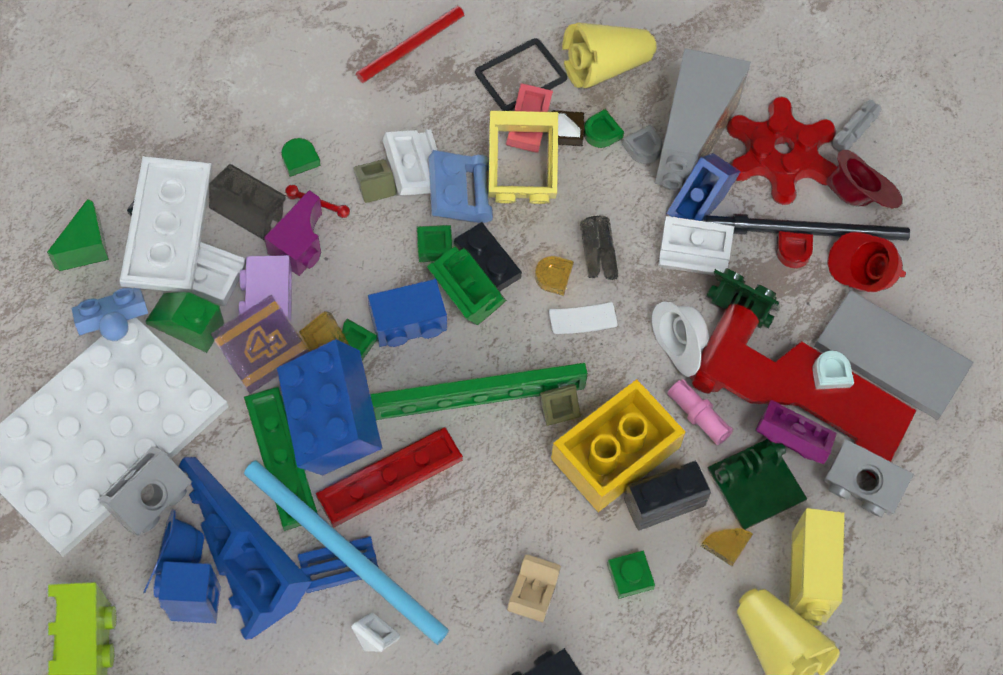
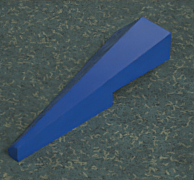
M183 457L178 467L184 473H187L188 478L192 481L193 491L189 496L192 503L199 504L205 521L200 525L219 575L226 576L233 594L229 598L230 605L233 609H238L245 626L240 630L245 640L253 639L295 610L312 581L196 457Z

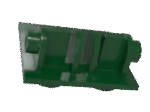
M728 268L723 273L715 269V277L721 283L719 287L712 285L706 297L712 299L711 303L726 310L737 293L738 296L733 304L739 305L742 297H745L747 301L744 307L748 309L753 301L754 304L751 311L759 320L758 328L761 329L764 326L769 329L775 316L769 314L771 309L778 312L780 310V302L775 297L776 293L759 284L753 289L745 284V277Z
M766 439L707 468L743 531L807 500L806 495L782 455L786 454L785 446L782 443H775Z

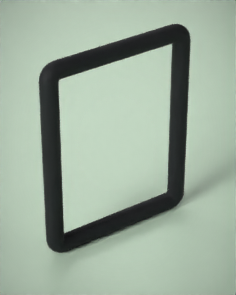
M533 38L477 67L475 70L478 79L503 111L515 109L516 101L506 105L482 72L533 45L539 48L560 75L558 79L540 88L551 90L567 80L566 72L538 38Z

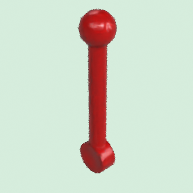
M289 185L285 189L287 198L291 200L301 199L305 195V193L299 191L296 185ZM320 199L321 207L337 212L339 217L346 218L350 215L348 206H337Z

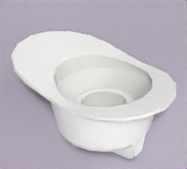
M666 301L656 305L652 314V327L657 342L669 355L682 375L693 376L700 368L701 349L707 346L709 341V332L705 320L694 307L676 306L672 302Z

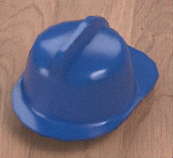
M172 509L168 517L158 560L143 593L146 592L153 575L162 574L163 562L199 564L204 544L203 533L192 525L176 519V510Z

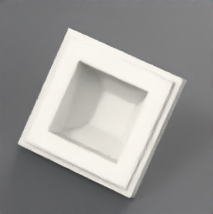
M374 613L363 617L351 627L364 651L381 652L400 638L398 632Z

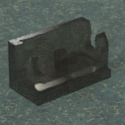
M229 164L209 183V208L262 240L271 231L272 220L278 223L282 219L283 202L286 200V195L232 164Z

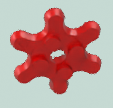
M782 96L775 98L769 104L768 120L756 122L746 116L736 115L729 120L727 132L731 137L742 141L746 146V153L730 162V165L741 171L736 181H746L753 176H763L772 184L771 194L774 201L781 205H789L796 199V183L800 179L811 178L819 184L827 186L826 181L837 166L823 158L819 154L818 149L823 144L834 140L836 129L834 123L828 119H822L813 124H803L797 121L792 115L791 101ZM787 142L791 152L781 153L776 150L775 145Z

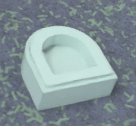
M826 351L814 362L813 376L816 389L850 388L854 384L851 364L842 353Z

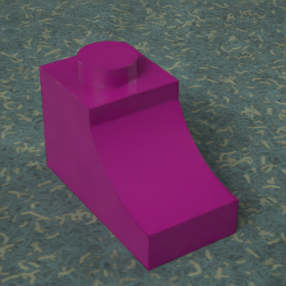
M309 190L264 237L268 255H289L292 272L298 276L307 268L311 269L314 267L321 256L319 236L314 233L315 225L322 215L319 196Z

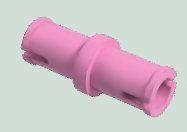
M684 379L679 380L670 388L667 395L688 414L687 420L693 425L697 424L716 445L723 443L732 434L733 428L712 409L713 404L708 399L703 400Z

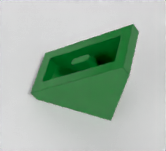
M89 199L85 201L47 251L55 269L64 271L109 260L101 220L93 201Z

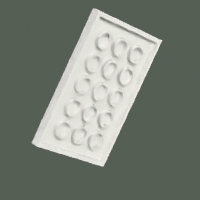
M137 318L127 320L129 328L124 338L118 341H110L101 336L0 423V495L62 557L111 514L98 499L151 447L163 450L172 459L228 408L226 400Z

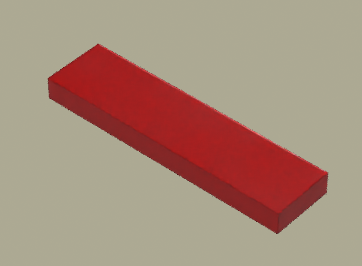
M444 427L317 492L316 498L332 527L335 528L462 462L463 456L448 430Z

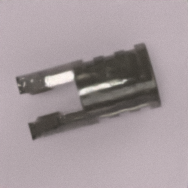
M599 215L585 218L580 222V230L582 231L581 236L588 277H598L599 272H601L600 265L602 263L604 277L607 280L617 279L618 268L610 219Z

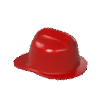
M851 232L841 236L833 244L829 252V271L836 281L845 286L866 292H878L892 287L899 278L906 276V272L903 270L902 258L896 246L885 238L862 232Z

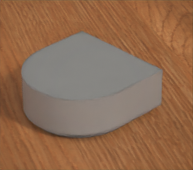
M650 124L623 138L622 145L636 162L649 164L655 162L660 157L663 143L661 137Z

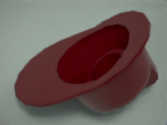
M844 149L838 153L837 160L839 165L828 177L826 183L842 201L851 206H866L876 202L890 209L899 208L903 204L902 195L897 187L881 173L870 167L856 153Z

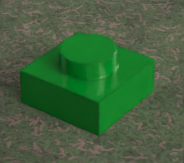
M644 550L608 560L607 566L618 599L654 590L655 582Z

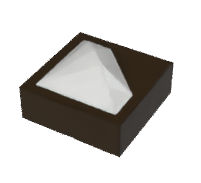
M552 110L551 112H558V145L583 146L584 112Z

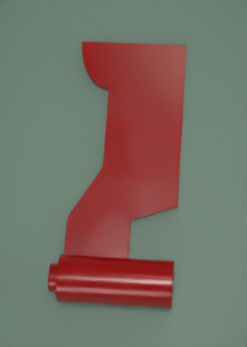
M731 304L727 307L711 334L707 346L701 351L699 370L695 375L690 376L692 385L697 390L709 394L711 392H719L722 388H725L751 404H769L773 400L781 405L798 406L855 440L854 444L891 462L917 410L852 372L854 384L850 388L816 389L813 364L822 354L821 352L801 341L774 362L747 346L749 339L759 324L757 316L751 310L741 305ZM866 471L870 476L876 479L873 473Z

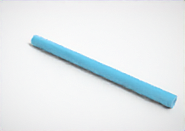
M253 461L244 471V475L430 640L436 645L442 642L449 633L448 628L258 461Z

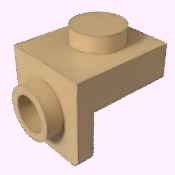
M525 555L507 611L543 623L556 587L561 566L531 555Z

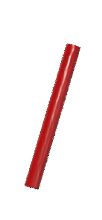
M457 5L357 71L356 76L361 83H365L464 17L463 9Z

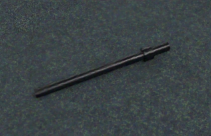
M735 213L733 217L706 215L705 222L734 226L733 234L746 235L747 231L767 233L783 231L841 237L851 232H862L887 240L908 241L910 238L909 227L748 218V214Z

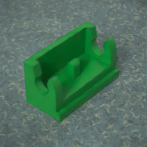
M456 246L452 247L434 263H430L427 266L465 318L476 325L482 323L507 301L465 248L459 251Z

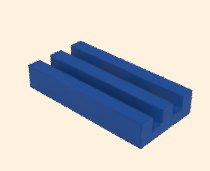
M371 536L350 541L359 551L366 550L367 552L362 554L379 568ZM327 547L298 554L301 570L310 580L313 575L348 567L340 559L308 567V564L337 557ZM349 571L313 580L306 593L362 580V578L354 571Z

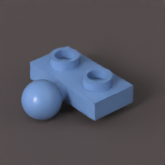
M122 288L115 291L113 295L101 299H87L78 306L72 307L74 323L79 336L100 330L101 335L110 341H118L125 337L129 328L127 320L148 314L141 288Z

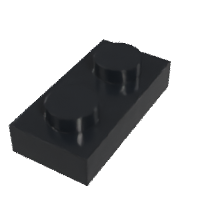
M483 222L454 238V246L459 251L463 248L467 249L499 291L521 279L522 271Z

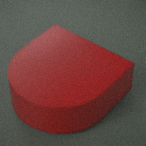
M779 231L777 236V257L779 261L789 268L805 266L813 252V235Z

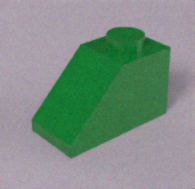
M190 292L163 293L145 321L147 325L206 353L225 326L220 306Z

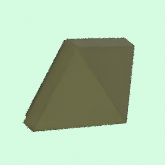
M575 384L540 393L547 426L581 417Z

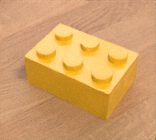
M636 379L553 443L551 460L595 510L600 512L623 494L628 485L638 482L680 449L686 431Z

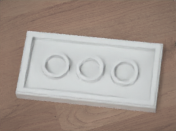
M142 157L120 276L121 287L192 293L213 170L211 163Z

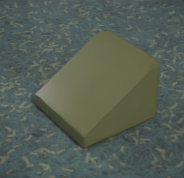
M386 159L353 167L365 203L396 195L393 173Z

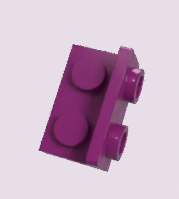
M773 400L769 402L756 427V431L766 436L770 441L782 443L784 446L799 453L802 457L825 464L829 457L837 434Z

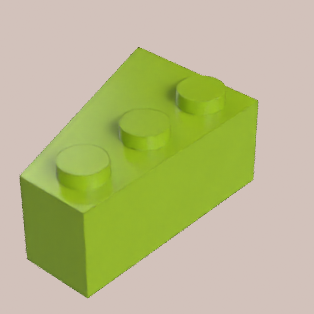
M96 582L48 584V597H54L56 600V621L48 622V635H54L53 660L48 661V675H107L108 668L114 665V646L109 644L110 629H115L117 615L115 606H111V603Z

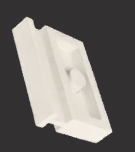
M431 129L426 130L425 133H418L417 130L385 132L383 144L399 196L431 193L429 156L433 150H437Z
M666 216L658 267L715 275V269L723 273L728 268L734 226Z
M200 242L192 294L226 306L240 279V270L246 268V259Z

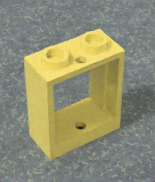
M490 111L488 198H495L497 203H515L516 198H529V203L547 204L550 203V199H556L558 178V112ZM498 131L548 132L547 187L497 186Z
M806 508L792 531L789 607L813 626L822 625V622L826 623L842 603L845 513Z

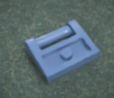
M433 150L429 156L432 216L476 223H487L493 219V209L489 205L487 171L489 170V158L487 156L474 155L471 157ZM466 172L473 173L475 206L468 205Z

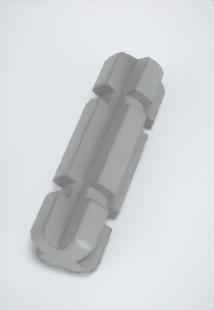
M873 100L866 101L861 110L857 111L843 127L844 130L834 137L832 146L838 149L839 152L843 149L849 150L853 146L852 143L856 142L869 128L870 123L877 119L881 112V106Z

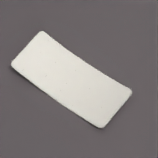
M612 302L579 308L549 309L554 334L591 332L614 328L618 325Z

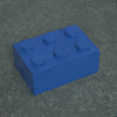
M335 339L277 367L298 468L323 476L383 449L360 350Z

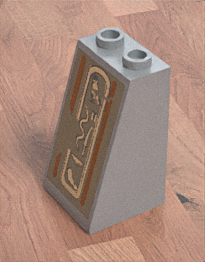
M687 48L684 49L655 184L663 185L672 190L681 189L700 157L710 154L739 106L750 68V61Z

